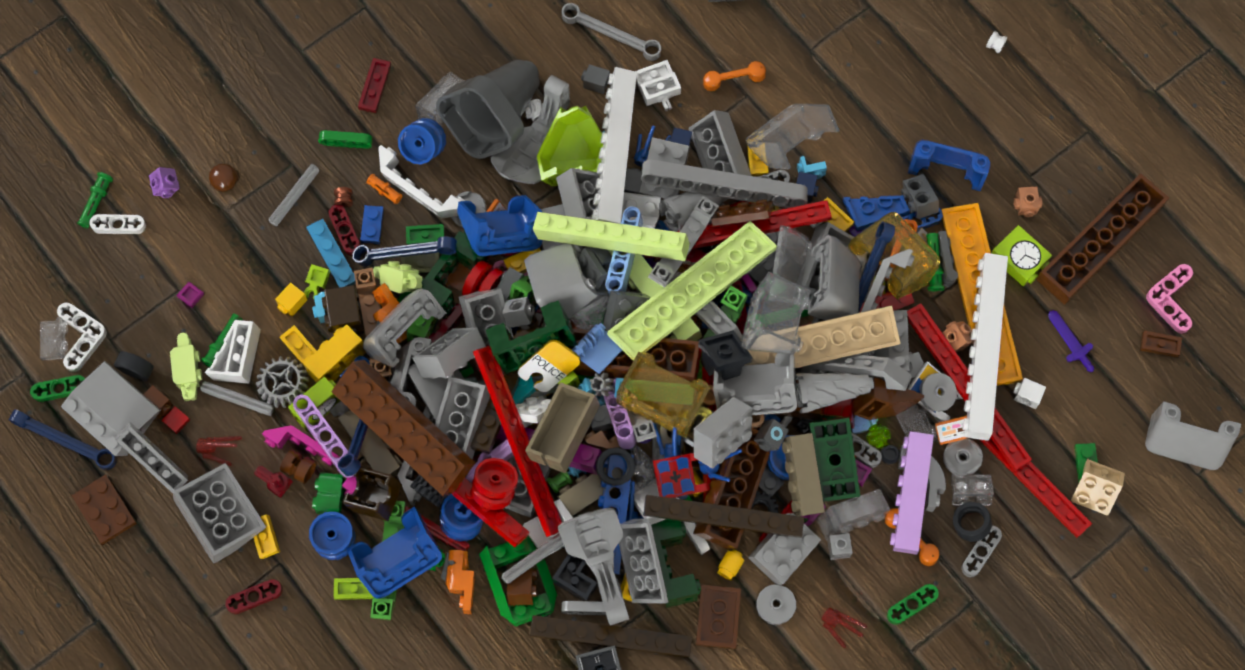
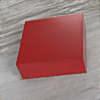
M176 406L162 419V422L176 434L190 421Z

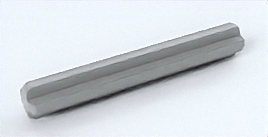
M311 164L273 212L269 218V222L272 225L278 226L319 172L317 166Z
M206 381L202 383L201 391L206 394L271 416L274 411V407L271 404L269 405L263 401Z
M560 534L554 536L502 574L504 582L509 584L562 546L563 541Z

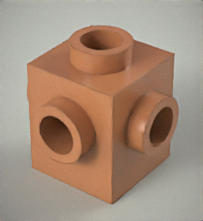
M1018 188L1014 198V209H1017L1018 216L1032 217L1036 215L1039 209L1042 208V197L1038 195V188Z
M953 321L942 332L955 352L963 351L974 342V340H971V328L964 321L957 323Z

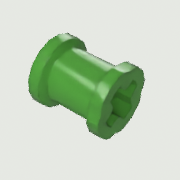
M560 472L553 478L549 477L547 479L548 484L556 494L565 485L573 483L567 472Z

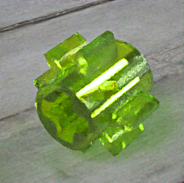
M875 424L869 427L870 432L867 433L866 437L871 446L883 448L889 445L887 440L891 438V433L886 426Z

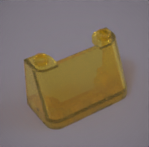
M890 212L855 236L850 241L848 247L858 256L865 254L866 251L871 254L879 224L884 221L895 226L894 236L887 243L879 264H882L883 259L907 249L913 250L912 255L915 256L911 267L907 266L906 269H903L894 264L890 266L893 270L887 283L888 289L896 299H899L927 286L939 268L940 259L934 250L898 213Z
M638 352L617 391L616 402L623 408L647 420H652L653 423L673 432V427H675L678 435L687 437L710 391V386L702 379L689 382L657 366L654 356L651 354Z

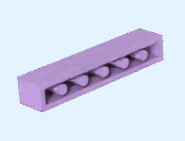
M910 431L908 437H904L903 448L906 449V455L902 456L900 467L904 468L903 475H899L898 487H901V492L897 494L895 506L899 507L898 514L894 513L893 525L896 526L895 533L891 534L890 539L893 551L915 555L919 551L934 435Z

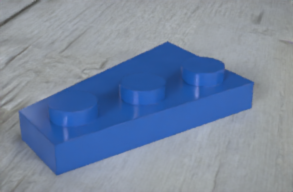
M903 195L880 196L879 198L860 197V199L843 197V202L851 219L854 221L856 231L878 225L882 221L887 222L910 214Z

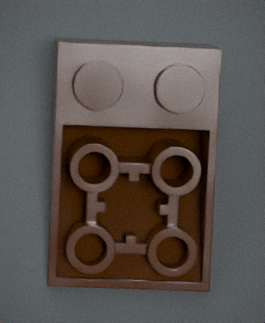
M874 377V389H871L870 393L853 398V415L867 420L902 415L921 401L924 395L906 389V391L887 389L883 379Z

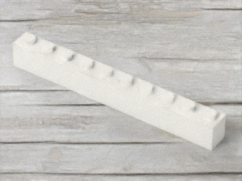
M615 67L613 74H609L607 84L610 85L606 92L608 103H606L604 113L607 115L602 125L605 133H602L600 141L603 144V148L601 147L599 152L601 163H599L597 168V174H600V176L597 178L595 185L598 193L594 197L593 205H596V210H593L591 220L621 224L637 72Z
M985 253L983 258L978 261L977 270L980 271V276L977 277L976 288H979V291L974 299L977 311H974L973 314L975 329H972L971 340H974V344L969 352L972 364H969L968 367L970 382H967L966 394H969V397L965 401L964 412H967V419L964 418L962 430H965V437L988 441L993 431L1008 256Z

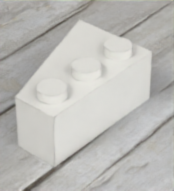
M235 320L223 340V346L215 354V360L205 373L214 381L249 384L261 329L253 321Z

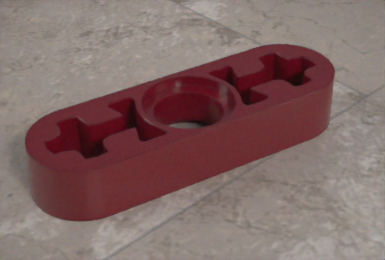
M333 205L329 209L330 219L344 252L352 256L355 248L360 246L359 240L345 208L342 205ZM336 211L340 213L342 221L340 222L338 221V218L335 215ZM342 226H348L350 228V231L347 234H341L339 232ZM349 238L351 239V242L354 245V249L352 250L349 247L347 239Z
M275 579L265 581L229 596L226 599L225 606L232 614L242 613L280 597L283 591L282 585ZM270 585L278 587L275 589L276 593L272 594L271 591L265 593V595L267 596L266 598H264V595L260 590L261 588H263L264 591H268L271 589ZM258 592L260 595L259 599L256 602L249 601L250 593ZM242 596H244L245 601L248 603L246 606L244 602L239 603L237 609L230 607L233 604V600L237 602L243 601Z

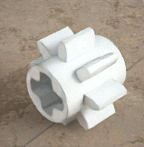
M540 99L531 100L525 110L527 119L532 118L533 122L542 113L543 103H541Z

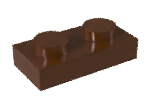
M1144 330L1142 332L1140 351L1178 358L1181 352L1182 337Z

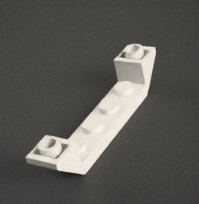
M382 145L379 146L380 170L386 180L441 219L458 216V202L465 201L459 196L456 198L450 195L444 204L436 198L432 200L424 189L420 188L418 190L410 179L406 178L404 180L400 177L401 174L394 169L399 163L396 157L397 153L390 147L386 149Z

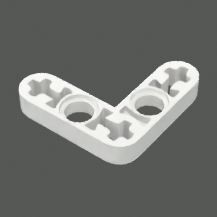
M63 303L57 309L58 316L82 333V336L63 360L64 366L69 371L77 372L105 339L107 331L101 323L70 303ZM69 310L74 317L72 318L68 314H64L63 311ZM80 318H86L87 323L84 326H77V321ZM92 326L95 330H100L101 333L99 335L94 334L89 328ZM83 343L90 344V348L86 352L80 350ZM76 352H78L83 357L80 358V356H77ZM70 360H75L77 364L71 365L69 362Z

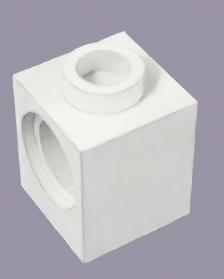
M1024 378L1021 383L1017 382L1013 391L1016 394L1014 400L1036 409L1046 387Z

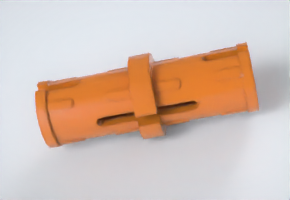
M371 174L368 177L366 183L376 189L379 195L387 197L394 204H398L401 201L403 195L393 189L390 183L382 181L375 174Z

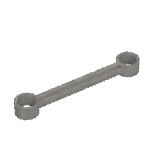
M567 3L562 8V19L567 24L580 23L642 51L643 56L649 61H655L661 56V45L656 40L644 41L580 12L579 7L574 3ZM568 10H575L577 15L570 18L565 16L564 13ZM654 46L658 49V52L656 54H649L646 52V48Z

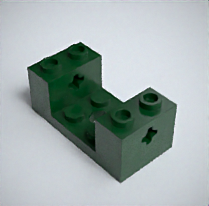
M461 231L455 236L457 240L456 253L452 255L442 254L422 281V289L428 290L446 312L442 317L443 319L447 315L450 316L452 314L451 310L455 306L452 291L444 286L447 283L446 278L448 275L456 271L457 263L470 270L480 261L488 263L487 256L477 255L473 251L467 235Z
M559 300L541 307L546 327L538 328L516 339L512 337L504 323L494 325L486 330L493 356L505 374L518 370L524 362L550 340H558L568 348L578 345L570 319Z
M843 416L809 421L823 502L861 497L849 417ZM837 454L840 456L841 461L838 465H832L829 462L831 455Z
M665 519L652 524L651 527L668 598V603H665V607L669 608L697 601L701 590L699 579H695L694 574L672 579L671 567L666 565L668 557L666 548L682 544L683 538L686 537L684 521Z

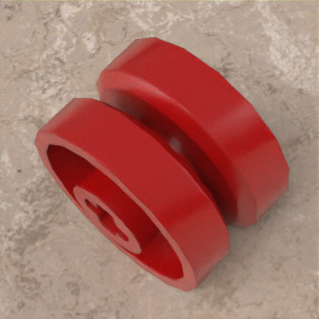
M485 261L478 262L464 283L462 295L492 290L498 287L504 271L497 268L494 269L491 264Z
M499 458L485 459L480 462L475 469L471 486L473 500L478 505L491 510L503 509L510 505L518 483L516 468L511 463Z

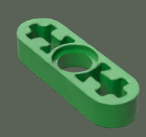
M327 130L320 131L318 139L320 144L326 146L363 149L371 148L373 137L366 133Z
M81 375L39 382L31 387L30 394L38 402L65 398L76 388L74 385H77V381L82 383L85 378ZM63 384L65 386L63 392L56 393L54 391L56 385ZM40 388H41L43 391H45V392H42V393H41V396H39L38 394H36V393L39 392V389H40Z
M926 584L899 601L888 610L887 620L893 625H898L929 606L938 598L939 591L937 587L932 584ZM926 589L928 591L932 590V599L928 596L923 600L925 604H922L920 597L924 596ZM910 599L916 600L918 608L915 610L909 609L907 601ZM900 605H903L906 612L901 613L899 620L897 618L893 619V610L899 612L902 610Z

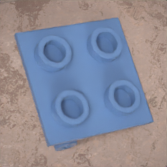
M602 323L596 324L579 341L578 345L572 349L582 362L598 374L622 351L607 335L608 332L605 331L606 328Z

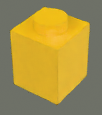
M290 282L275 300L278 304L277 308L286 315L288 313L293 317L305 304L307 298L305 293Z

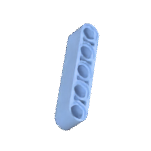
M637 207L625 209L621 224L642 227L643 219ZM631 217H637L635 220H629ZM620 251L613 252L605 283L609 295L614 286H619L614 291L626 292L635 257L634 253L621 255L622 252ZM620 268L624 269L622 272H616Z

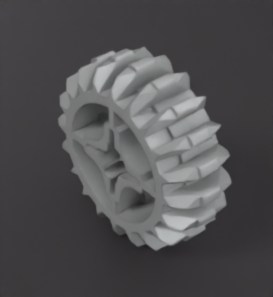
M280 356L277 362L272 358V364L265 362L267 368H260L262 374L257 375V379L260 381L256 382V386L259 387L257 391L259 394H262V400H267L269 405L274 403L276 408L279 407L280 403L283 408H286V403L291 405L297 396L305 393L303 390L308 389V385L305 384L309 382V378L305 377L308 374L307 371L303 370L304 366L302 364L298 365L296 359L291 362L290 357H287L284 361L283 357ZM293 372L298 377L296 386L291 382ZM269 379H272L274 382L272 392L268 390ZM289 391V393L281 395L283 392Z

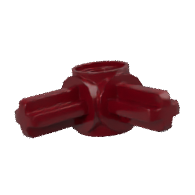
M263 466L257 467L254 472L255 476L267 483V489L280 498L283 497L293 483L283 473H272Z

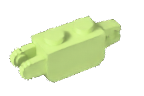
M388 261V264H382L381 267L377 266L373 269L374 276L380 279V285L385 283L390 291L397 293L414 292L417 288H422V276L419 275V270L411 268L409 264H400L399 261Z
M180 333L177 336L178 347L170 351L172 378L176 386L181 389L185 401L196 400L197 387H200V380L203 379L202 371L198 369V362H201L200 352L196 351L186 333Z

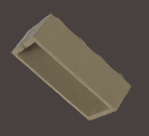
M560 382L525 450L530 460L545 466L548 464L550 468L566 473L600 406L596 395Z

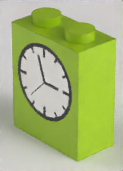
M1019 225L991 253L1008 256L1007 272L1023 287L1028 282L1031 284L1038 277L1037 273L1050 263L1049 261L1052 257V254Z
M325 377L303 394L311 399L323 417L341 401L331 392L336 386L335 382L332 379L328 381ZM300 399L296 403L299 409H306L308 407V403L304 399ZM292 403L288 406L290 412L302 428L308 431L306 425L295 412ZM315 415L308 418L309 424L313 426L319 421V418Z

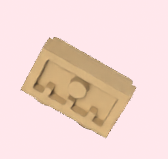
M1087 459L1083 475L1071 501L1099 513L1109 515L1123 487L1125 473Z

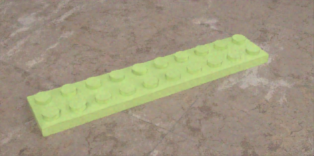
M749 221L611 328L607 335L633 361L637 360L773 253L777 245Z

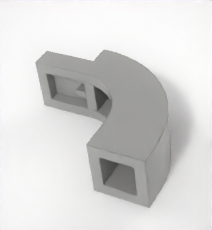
M902 445L899 450L898 469L904 470V468L900 467L901 458L906 455V449ZM931 456L925 511L933 512L936 506L939 507L940 495L938 494L944 493L946 483L940 465Z

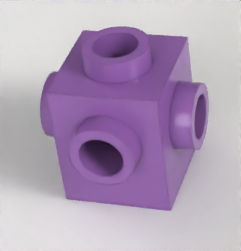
M158 167L149 175L153 196L169 198L179 190L175 169Z

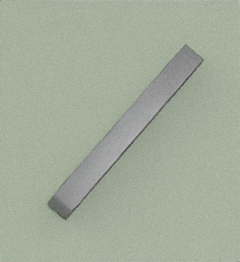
M646 160L642 165L641 180L644 184L754 203L758 200L767 199V201H773V206L784 208L807 204L808 189L801 184L657 160Z

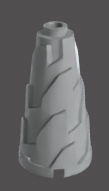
M684 192L661 200L659 211L661 217L666 215L667 219L663 222L670 231L677 232L685 225L702 196L717 205H720L729 198Z
M796 374V380L799 379V383L796 384L797 405L798 408H801L800 413H808L840 401L856 398V396L870 393L871 389H874L873 378L867 374Z

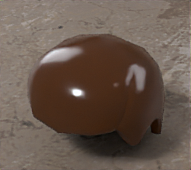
M220 163L214 166L209 173L210 185L215 190L221 192L233 189L236 181L239 180L237 170L229 164Z

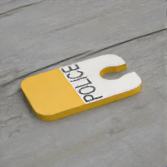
M550 340L519 367L518 375L527 381L532 373L542 374L543 379L534 383L533 387L541 392H547L580 364V357L560 341Z

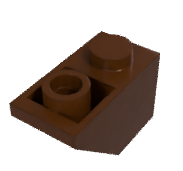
M532 566L507 584L509 606L533 605V597H537V585H534V580L538 579L537 568Z

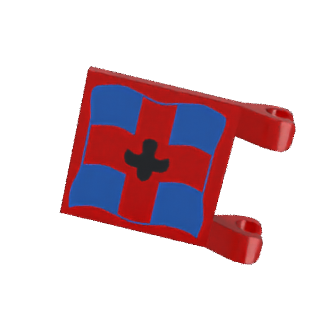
M694 453L653 461L660 497L674 498L710 490L709 483L695 484L691 461L697 460L694 458Z

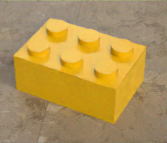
M347 324L344 327L338 328L330 340H325L315 353H311L305 358L303 364L308 375L316 383L323 377L328 381L331 379L333 381L337 380L339 375L359 355L363 356L366 353L363 349V340Z

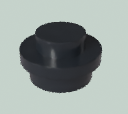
M893 445L884 446L880 452L882 455L881 460L886 464H894L899 460L900 452Z

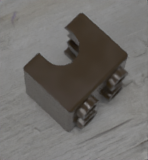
M351 285L325 290V297H322V305L326 313L324 319L328 332L333 333L334 336V332L338 328L344 327L347 324L357 335L363 334L364 327L359 297L356 295L355 286Z
M360 467L358 472L354 474L357 481L356 489L351 495L346 493L343 504L355 513L389 521L402 484L392 475Z

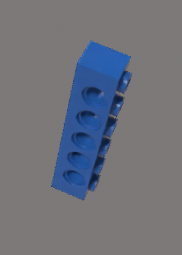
M619 455L608 457L604 463L605 473L610 478H613L612 470L619 468L622 477L627 470L625 459ZM631 479L623 485L616 486L606 484L601 480L603 496H599L598 507H601V509L615 508L619 522H626ZM613 487L619 491L616 499L611 498L609 495V491ZM618 543L613 551L615 574H619L621 564V551Z

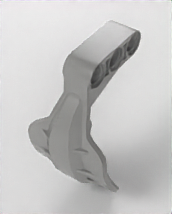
M554 75L548 78L544 86L545 97L542 113L531 126L524 127L523 135L508 150L491 156L492 165L502 177L526 184H535L541 181L537 154L560 107L567 110L569 106V84Z
M604 508L581 514L578 517L561 523L558 526V531L567 553L585 560L597 578L609 624L614 625L629 620L621 588L614 573L613 551L623 537V531L616 511L613 508Z

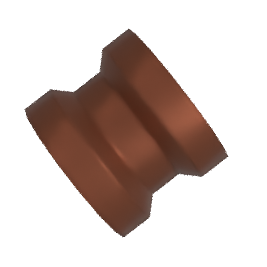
M348 187L334 189V196H336L334 205H342L344 208L351 207L353 205V200L351 199L352 189Z

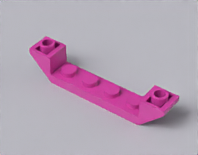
M292 425L265 430L262 433L266 439L264 442L272 448L276 446L282 449L289 439L298 446L300 444L305 446V450L311 455L315 456L317 454L322 457L321 461L331 467L333 464L317 441ZM331 451L332 456H334L335 458H339V457H340V456H338L337 454H335L334 452ZM354 476L347 478L342 485L345 495L346 493L353 494L356 489L357 481Z

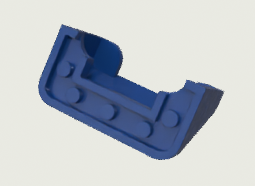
M922 139L916 142L908 174L917 176L919 170L923 168L928 170L930 162L966 170L964 179L971 181V189L981 191L989 172L990 160L987 156L978 152Z
M526 195L513 197L509 201L507 210L476 213V206L471 201L458 202L457 214L469 243L477 255L488 256L532 251L542 245L543 240L536 237L533 226L537 212L543 211Z
M415 506L406 511L401 517L405 528L372 549L365 542H358L347 548L357 577L375 598L386 597L437 565L442 559L439 547Z

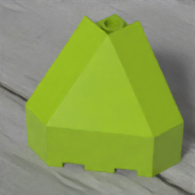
M578 106L571 107L568 111L560 107L537 154L541 181L550 186H558L556 177L571 168L597 173L598 165L601 163L599 152L601 147L603 148V144L600 143L602 132L586 106L582 108Z

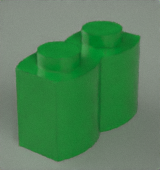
M320 473L319 478L315 479V490H318L317 497H313L312 508L315 509L316 514L321 515L325 512H338L341 514L344 494L342 485L345 482V477L341 474Z

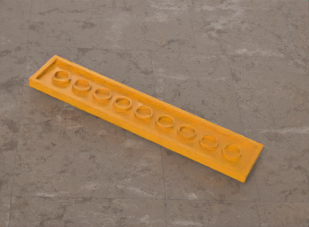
M978 203L941 209L944 228L951 242L950 252L954 258V269L958 273L957 281L971 333L972 329H975L973 314L974 311H977L974 299L979 291V288H976V280L980 276V271L977 270L978 261L983 258L985 253L991 254ZM1003 306L997 386L1023 380L1005 306Z

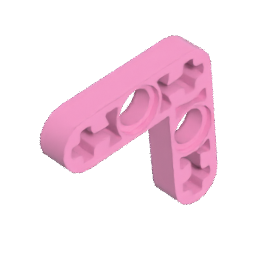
M1181 264L1154 285L1146 295L1148 303L1180 334L1186 333L1191 328L1192 320L1170 296L1192 277L1193 270L1186 264ZM1185 271L1187 274L1178 280L1176 277ZM1165 281H1172L1175 287L1168 289L1165 286ZM1160 290H1162L1163 293H1161L1158 298L1154 299L1152 297L1153 294H1157ZM1171 306L1174 309V313L1167 314L1164 311V307ZM1184 321L1186 323L1185 326L1180 327L1179 323Z

